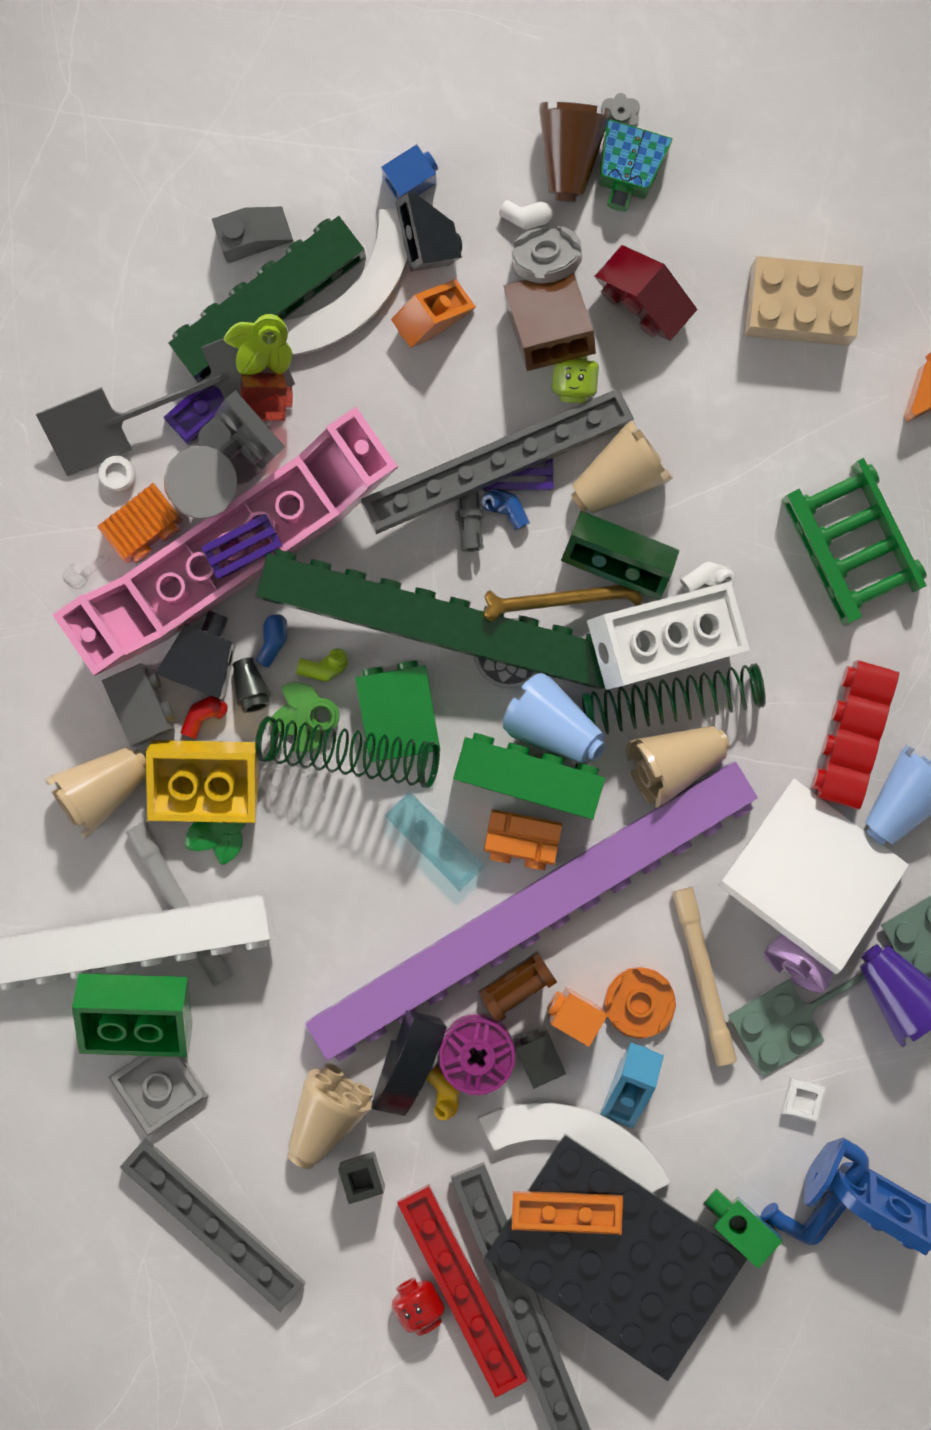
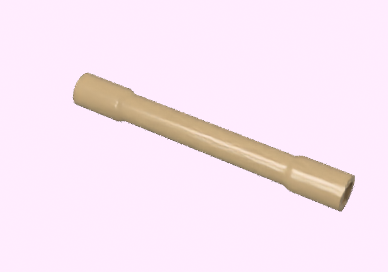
M689 887L673 891L679 921L684 929L709 1028V1039L716 1066L735 1063L737 1058L730 1031L726 1026L700 924L701 916L694 889Z

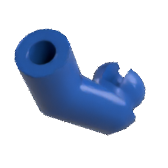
M281 614L269 615L263 624L264 644L256 655L255 660L264 667L271 666L287 641V620Z

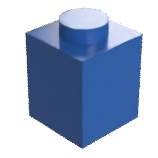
M417 144L381 166L382 178L397 200L408 192H415L420 195L437 184L435 171L438 170V166L432 155L428 151L423 153Z

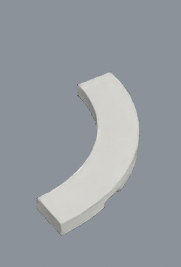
M396 208L379 209V225L373 252L361 275L342 296L328 306L309 315L282 320L288 329L286 342L292 348V357L323 350L327 346L351 336L366 325L391 297L400 282L408 260Z
M556 1102L520 1103L495 1109L478 1117L494 1151L522 1141H560L564 1133H566L652 1192L671 1183L659 1162L643 1143L618 1123L589 1109Z

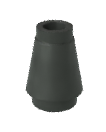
M249 657L235 661L232 665L237 705L241 706L243 713L255 712L270 705L269 697L271 693L254 664L253 658Z

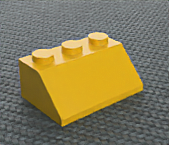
M152 740L146 750L147 821L255 823L259 789V759L256 756L255 742Z

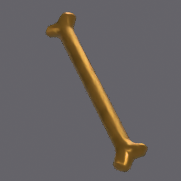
M622 585L500 598L493 591L489 590L484 596L487 603L484 617L488 621L493 622L501 614L507 612L623 598L630 600L635 606L641 605L643 599L639 592Z

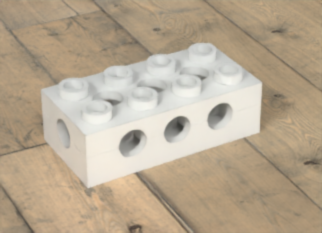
M731 581L587 620L606 690L750 651Z

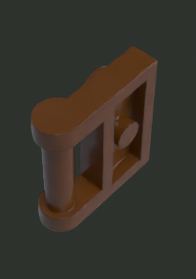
M536 951L478 992L486 1008L498 1024L506 1018L505 1014L545 986L548 988L552 987L557 983V980Z

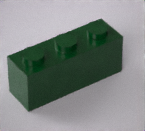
M580 511L561 561L654 599L661 600L672 576L680 550Z

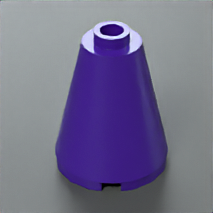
M875 944L862 954L861 958L864 962L860 965V969L895 1040L901 1047L907 1046L906 1038L908 1036L914 1042L931 1030V979L889 945L881 948L878 944Z

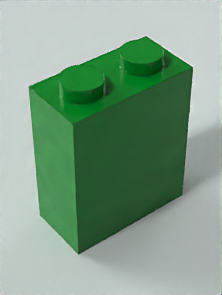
M418 660L398 663V670L383 672V667L362 670L361 677H355L365 738L370 732L375 735L376 745L371 763L376 762L378 743L384 734L387 735L389 740L386 760H390L391 747L397 736L402 741L401 758L404 757L406 744L411 738L415 741V755H418L423 741L436 742L439 751H441L426 665L419 666ZM370 736L367 745L369 758L372 749V736ZM385 738L381 745L379 762L383 761ZM398 740L395 745L393 759H397L398 756ZM412 742L410 743L407 757L412 754Z

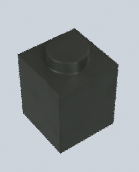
M534 1029L519 1037L521 1042L516 1044L515 1048L533 1089L566 1075V1071L548 1031L540 1033L539 1029Z
M375 1151L340 1162L338 1171L348 1204L384 1193L385 1183Z

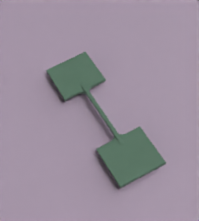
M930 895L881 924L892 944V948L929 978H931ZM861 972L811 1003H805L800 999L794 986L788 979L728 1014L729 1019L762 1076L767 1075L823 1042L824 1039L812 1019L813 1011L818 1006L861 982L865 977Z

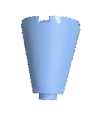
M544 673L534 675L521 687L526 692L520 701L514 697L510 702L502 725L510 737L582 764H586L590 760L594 762L602 755L605 749V743L603 742L604 734L551 677Z
M907 744L897 757L865 821L869 826L866 832L881 845H884L886 841L891 844L896 843L931 816V761L925 756L919 757L916 753H913L915 749Z

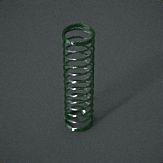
M754 663L750 667L747 665L742 666L740 678L732 667L728 669L726 680L722 672L717 669L713 675V685L705 672H702L700 675L699 687L695 678L689 674L686 679L685 689L681 680L676 676L672 682V694L664 679H661L659 682L658 696L653 684L648 681L645 685V701L640 688L636 684H633L631 689V703L626 690L622 686L618 689L617 705L612 692L608 689L604 692V711L599 696L595 691H592L591 696L588 692L586 694L583 693L581 696L583 712L594 724L593 702L595 696L605 732L609 734L607 694H609L613 704L619 731H623L621 690L625 696L633 729L635 730L637 729L634 699L635 688L639 694L648 727L651 726L648 705L649 686L653 692L662 725H664L662 683H664L676 723L678 722L675 697L676 680L684 697L689 720L692 719L689 700L690 678L698 695L703 718L706 716L703 702V676L708 681L716 715L720 714L716 692L717 673L720 675L726 691L730 713L733 712L730 695L731 671H733L740 689L743 710H747L743 682L745 668L749 673L752 695L757 708L765 707L766 694L760 667L757 663Z
M267 716L259 724L256 733V756L261 762L268 763L274 760L276 764L280 765L287 762L292 767L300 764L305 769L313 765L317 771H321L326 767L330 773L339 770L342 775H348L353 772L355 777H361L366 774L372 780L379 776L385 782L393 778L397 784L406 780L410 786H414L419 782L422 788H430L438 773L440 753L436 742L423 741L420 745L417 757L418 778L415 782H410L408 775L415 757V741L412 738L407 742L404 751V777L401 780H396L394 774L398 768L402 753V741L399 736L394 739L391 747L389 762L391 774L388 778H383L381 771L385 765L389 749V740L385 734L380 738L377 747V773L371 776L367 770L373 760L376 745L375 735L372 732L367 735L364 743V771L360 774L354 770L362 749V734L359 730L353 734L349 750L351 768L347 772L341 769L349 746V733L346 728L338 736L336 745L337 767L334 770L328 767L336 743V731L333 726L327 729L324 736L322 751L324 765L322 767L315 765L323 741V729L320 724L314 727L310 738V727L307 722L300 726L297 735V725L294 720L287 724L284 732V723L281 718L275 720L274 717ZM271 721L270 748L267 755L263 757L262 737L267 723ZM278 722L281 723V735H280L279 744H278V738H279ZM293 724V741L287 755V734L290 725ZM304 726H306V743L300 757V737ZM319 728V745L313 759V740L315 732ZM330 730H332V747L326 761V743ZM345 732V733H346L345 749H344V753H343L342 759H341V761H340V759H339L340 742H341L342 735H343V733ZM358 734V752L356 755V759L353 763V746L355 738ZM370 736H372V749L366 766L367 745ZM385 738V752L380 766V750ZM397 740H398V742H399L398 756H397L396 764H395L394 769H393L394 749H395V745H396ZM283 741V753L285 759L282 761H278L275 757L278 754ZM412 742L411 760L407 769V754ZM296 743V754L298 761L296 763H291L288 759L291 756ZM309 745L311 763L304 765L302 759ZM432 747V768L430 776L426 782L425 769L428 761L429 751Z

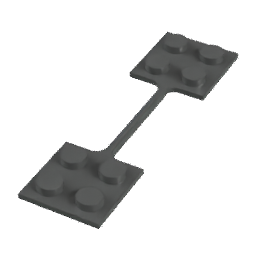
M267 332L265 335L272 336L274 333ZM224 338L201 347L211 369L210 376L204 381L123 413L117 412L111 407L103 388L100 387L38 412L36 416L66 475L69 476L102 463L109 457L119 456L132 451V447L122 429V423L127 419L209 386L218 387L224 399L236 390L245 402L249 404L294 386L295 382L288 368L283 374L279 375L266 366L263 371L254 375L241 374L236 367L238 348L227 344Z

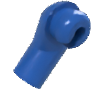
M492 489L483 495L481 503L484 509L507 515L515 531L530 524L515 494Z

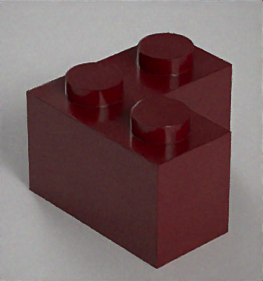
M624 245L617 249L594 276L603 287L600 291L601 294L613 305L621 303L628 311L638 316L641 320L639 322L640 328L653 338L658 335L671 341L698 310L664 263Z

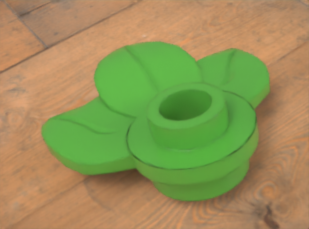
M293 682L282 686L283 694L288 704L277 710L272 717L275 720L278 718L283 720L284 732L291 720L296 722L297 735L300 726L307 722L310 727V738L317 724L322 726L323 735L330 726L334 728L337 726L340 712L333 701L327 698H320L316 690L305 683ZM325 709L328 712L329 718L326 722L317 720V710ZM278 722L279 732H281V723H280V722ZM293 724L290 725L287 735H294ZM304 726L300 737V753L303 752L306 743V726ZM319 728L315 732L313 750L319 745ZM296 743L293 750L294 753H296Z

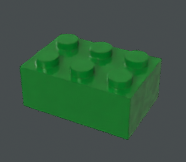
M100 973L78 974L72 1013L79 1054L188 1057L192 1030L188 977L140 976L135 974L107 975Z

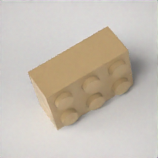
M756 256L750 267L744 336L849 346L857 337L863 266Z

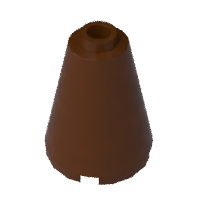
M548 102L540 103L539 114L549 193L556 194V201L576 202L577 196H584L610 118V109L604 108L601 114L597 113L598 106L557 102V108L548 109Z

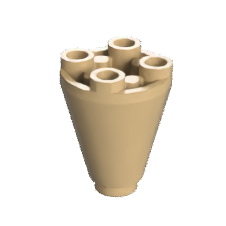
M327 1063L323 1069L316 1068L310 1070L304 1080L288 1145V1158L295 1165L304 1169H312L314 1164L320 1163L368 1114L372 1106L371 1098L374 1094L373 1091L362 1083H354L344 1077V1072L336 1065Z

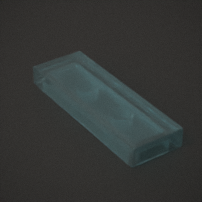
M410 791L384 815L459 892L485 867Z

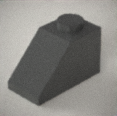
M282 206L245 207L212 218L227 263L294 241Z

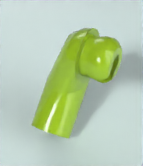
M335 648L319 662L300 657L296 674L322 682H329L345 671L348 665L347 654L344 650Z

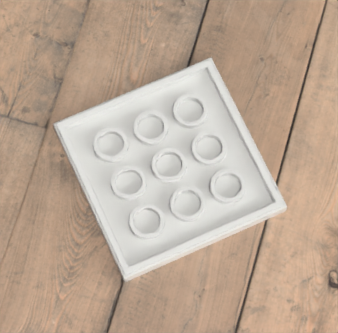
M793 779L718 886L833 973L837 974L843 969L909 864L878 843L825 801L817 798V795L797 780Z

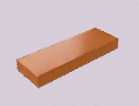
M513 1191L512 1230L622 1235L623 1196Z

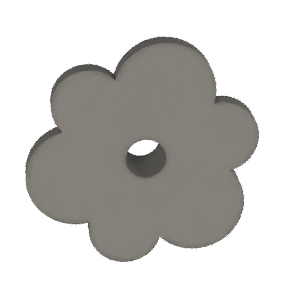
M618 93L614 99L607 98L602 102L601 110L604 108L610 109L609 119L631 126L638 124L639 117L636 114L640 110V104L636 99H627L625 94Z

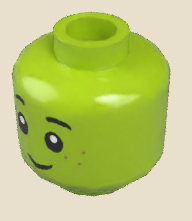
M588 356L553 365L551 389L553 393L559 395V401L585 403L589 397L597 393L599 365L596 361L587 359Z

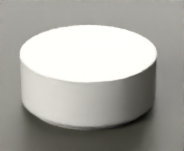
M112 456L101 464L99 479L108 490L122 493L133 486L136 479V471L126 458Z

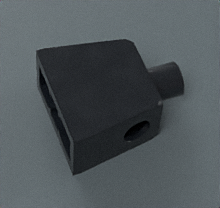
M209 610L201 630L185 624L160 664L156 674L224 700L235 651V643L221 638L229 618Z

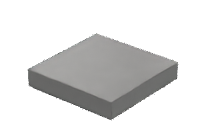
M138 1056L108 1077L147 1137L209 1095L184 1057Z

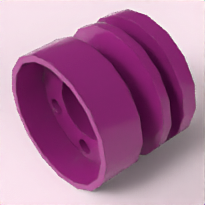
M467 1013L456 1018L446 1028L439 1049L440 1067L445 1079L456 1090L469 1095H486L499 1089L510 1078L515 1065V1047L507 1027L502 1022L497 1024L494 1018L486 1013ZM473 1047L477 1051L484 1049L486 1051L483 1054L484 1062L479 1063L477 1060L470 1062L468 1060L471 1057L470 1049Z

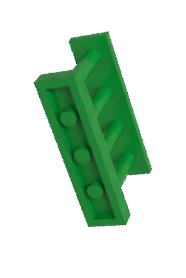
M864 458L856 461L851 466L855 474L854 476L810 497L808 494L803 496L799 488L782 499L843 626L863 617L860 612L863 609V604L907 583L912 592L927 586L924 581L927 578L926 571L918 559H913L877 485L880 483L878 473L872 464L867 465ZM862 488L870 505L869 508L827 528L823 526L818 527L813 516L816 513V509ZM874 520L878 521L886 539L842 560L839 558L834 559L828 547L832 545L831 541ZM893 552L901 571L858 592L849 590L844 580L848 572Z

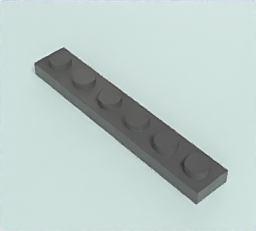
M145 1138L120 1166L127 1175L278 1311L281 1312L305 1285V1281L148 1139Z

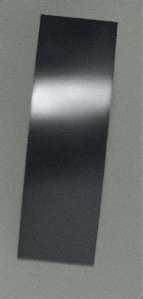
M409 1010L405 1011L397 1040L391 1039L372 1100V1109L406 1116L419 1095L441 1046L447 1026L439 1017Z

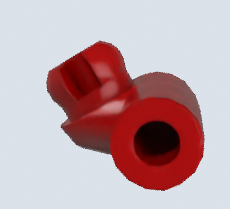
M209 696L193 703L189 708L180 733L197 739L203 721L212 717L217 719L225 717L228 711L227 703L214 696Z

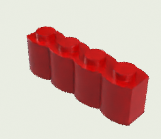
M860 660L854 661L852 667L847 666L841 680V686L846 687L842 701H836L831 715V720L836 721L832 735H826L821 754L826 755L825 763L822 769H816L812 780L811 788L816 790L815 795H817V798L852 809H861L900 672Z

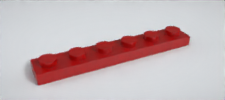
M430 1184L397 1200V1204L495 1398L527 1382V1376Z

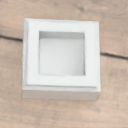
M790 1078L781 1113L818 1123L827 1088Z

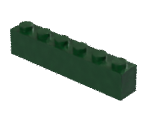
M337 216L332 221L330 218H327L320 222L314 228L312 236L304 242L302 239H299L292 243L285 250L286 255L276 263L271 260L264 264L257 271V277L249 283L244 281L237 284L230 290L229 298L219 305L217 303L209 305L201 312V319L191 326L189 324L181 326L172 334L173 339L168 344L197 383L203 381L211 374L210 366L201 349L202 346L224 338L227 331L239 322L254 323L265 314L276 315L282 320L286 319L366 259L364 247L340 216Z

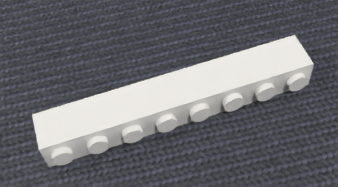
M266 893L0 938L1 990L22 987V981L35 979L36 984L58 981L57 975L70 973L71 979L78 978V974H92V969L105 967L106 973L127 969V963L140 961L141 967L162 964V957L174 955L176 961L197 958L198 951L210 950L211 956L233 952L232 946L245 944L246 950L268 946L267 940L277 936L270 894Z

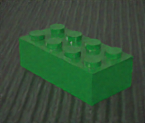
M475 732L472 739L465 737L453 780L594 820L606 778L598 775L599 768L582 763H576L575 768L564 766V758L548 753H542L541 759L528 755L530 748L514 743H508L507 748L493 745L495 738Z

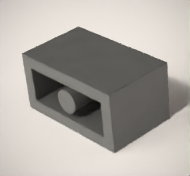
M139 663L101 680L130 746L137 747L175 730L171 723L176 720L174 711L168 700L162 702L157 689L161 688L162 685L154 668L148 670L145 664Z

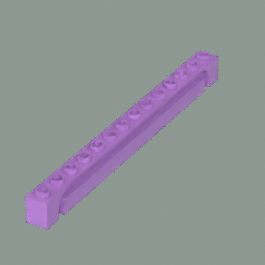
M737 762L728 763L705 779L682 791L668 803L659 808H654L344 997L339 1002L306 1021V1027L327 1061L333 1057H336L338 1061L343 1060L356 1051L354 1044L364 1038L369 1043L387 1032L384 1026L395 1019L401 1024L406 1010L417 1012L415 1007L425 1001H428L430 1005L438 1002L448 995L446 988L456 982L460 986L471 982L479 976L476 971L487 963L493 968L510 957L507 953L508 950L518 944L522 949L528 947L540 939L538 932L548 926L552 930L561 927L571 920L568 915L579 907L584 912L601 902L599 895L611 888L612 892L616 893L632 883L629 878L631 875L640 870L644 875L651 872L662 864L659 858L671 851L674 856L684 852L692 846L690 839L700 833L704 837L715 833L723 827L720 821L731 814L735 819L753 809L751 802L758 799L756 793Z

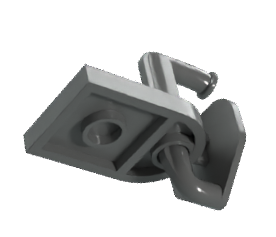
M236 390L223 401L216 411L215 417L202 427L198 435L199 446H209L217 449L230 459L236 471L237 484H245L252 480L285 448L270 430L272 423L270 415L267 413L257 415Z

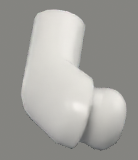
M506 200L500 208L499 216L524 230H529L548 223L553 217L554 212L552 206L546 202H537L521 208L515 203Z
M705 562L681 578L680 582L687 592H692L703 584L715 586L731 581L733 585L735 583V574L727 566Z

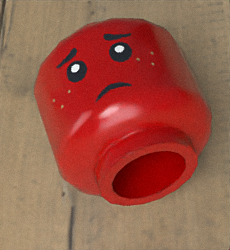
M411 1278L396 1288L398 1294L392 1300L391 1306L406 1332H416L417 1336H422L434 1330L442 1323L441 1316L444 1313L445 1307L430 1281L417 1282L415 1278Z

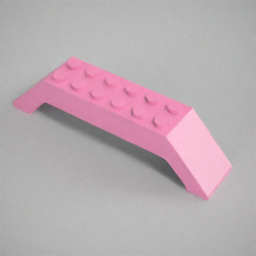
M354 407L328 425L326 430L300 455L234 499L223 512L213 517H208L121 578L85 595H80L55 612L53 617L92 674L96 676L167 641L180 632L185 624H192L208 613L209 610H212L261 576L265 557L218 580L201 546L266 514L283 546L278 550L295 553L343 520L361 503L362 498L371 494L398 466L357 407ZM264 525L214 550V555L264 531ZM268 537L220 562L219 565L222 569L272 543V541Z

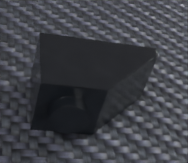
M408 192L395 202L410 272L449 266L462 258V240L460 235L456 233L455 224L452 220L415 192Z

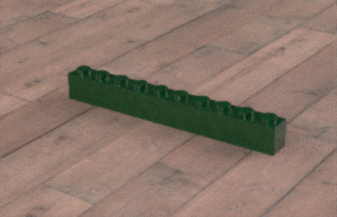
M275 550L274 555L267 554L265 557L255 596L256 599L538 674L544 673L550 677L587 687L606 689L591 634H586L584 639L573 636V629L553 624L552 630L538 626L540 620L522 615L518 616V620L504 617L505 613H503L496 621L490 622L484 617V611L487 606H484L483 611L470 608L471 602L456 597H450L449 602L435 598L436 592L416 587L413 593L402 590V583L386 578H381L380 583L366 580L367 574L353 569H346L345 574L331 570L332 564L311 559L309 565L296 561V554L282 550Z

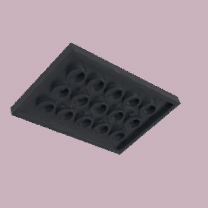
M564 1133L527 1191L622 1195V1235L512 1230L511 1214L486 1252L485 1257L657 1375L669 1381L747 1261V1258L735 1247Z

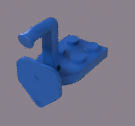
M844 1137L828 1142L809 1167L805 1178L804 1204L813 1207L826 1190L829 1192L804 1225L780 1211L778 1204L775 1202L768 1204L760 1215L763 1220H767L773 1226L806 1245H816L822 1241L845 1209L848 1208L855 1215L865 1220L871 1228L891 1235L905 1248L915 1249L925 1256L931 1250V1204L871 1170L866 1152ZM843 1156L846 1157L847 1159L853 1161V1162H845V1163H843V1164L839 1167V1164H840V1162H841Z

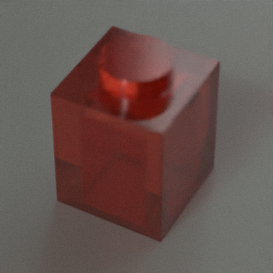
M277 373L241 374L240 396L262 421H285L286 408H292L293 389L292 386H286L284 373L281 375Z

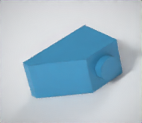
M630 1042L619 1062L600 1115L634 1128L656 1089L664 1055Z

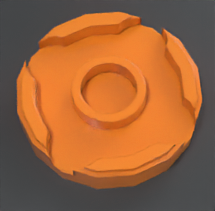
M642 966L628 968L617 974L608 985L604 999L606 1014L612 1025L625 1036L637 1039L652 1037L664 1031L672 1021L676 1009L674 990L669 981L656 970Z

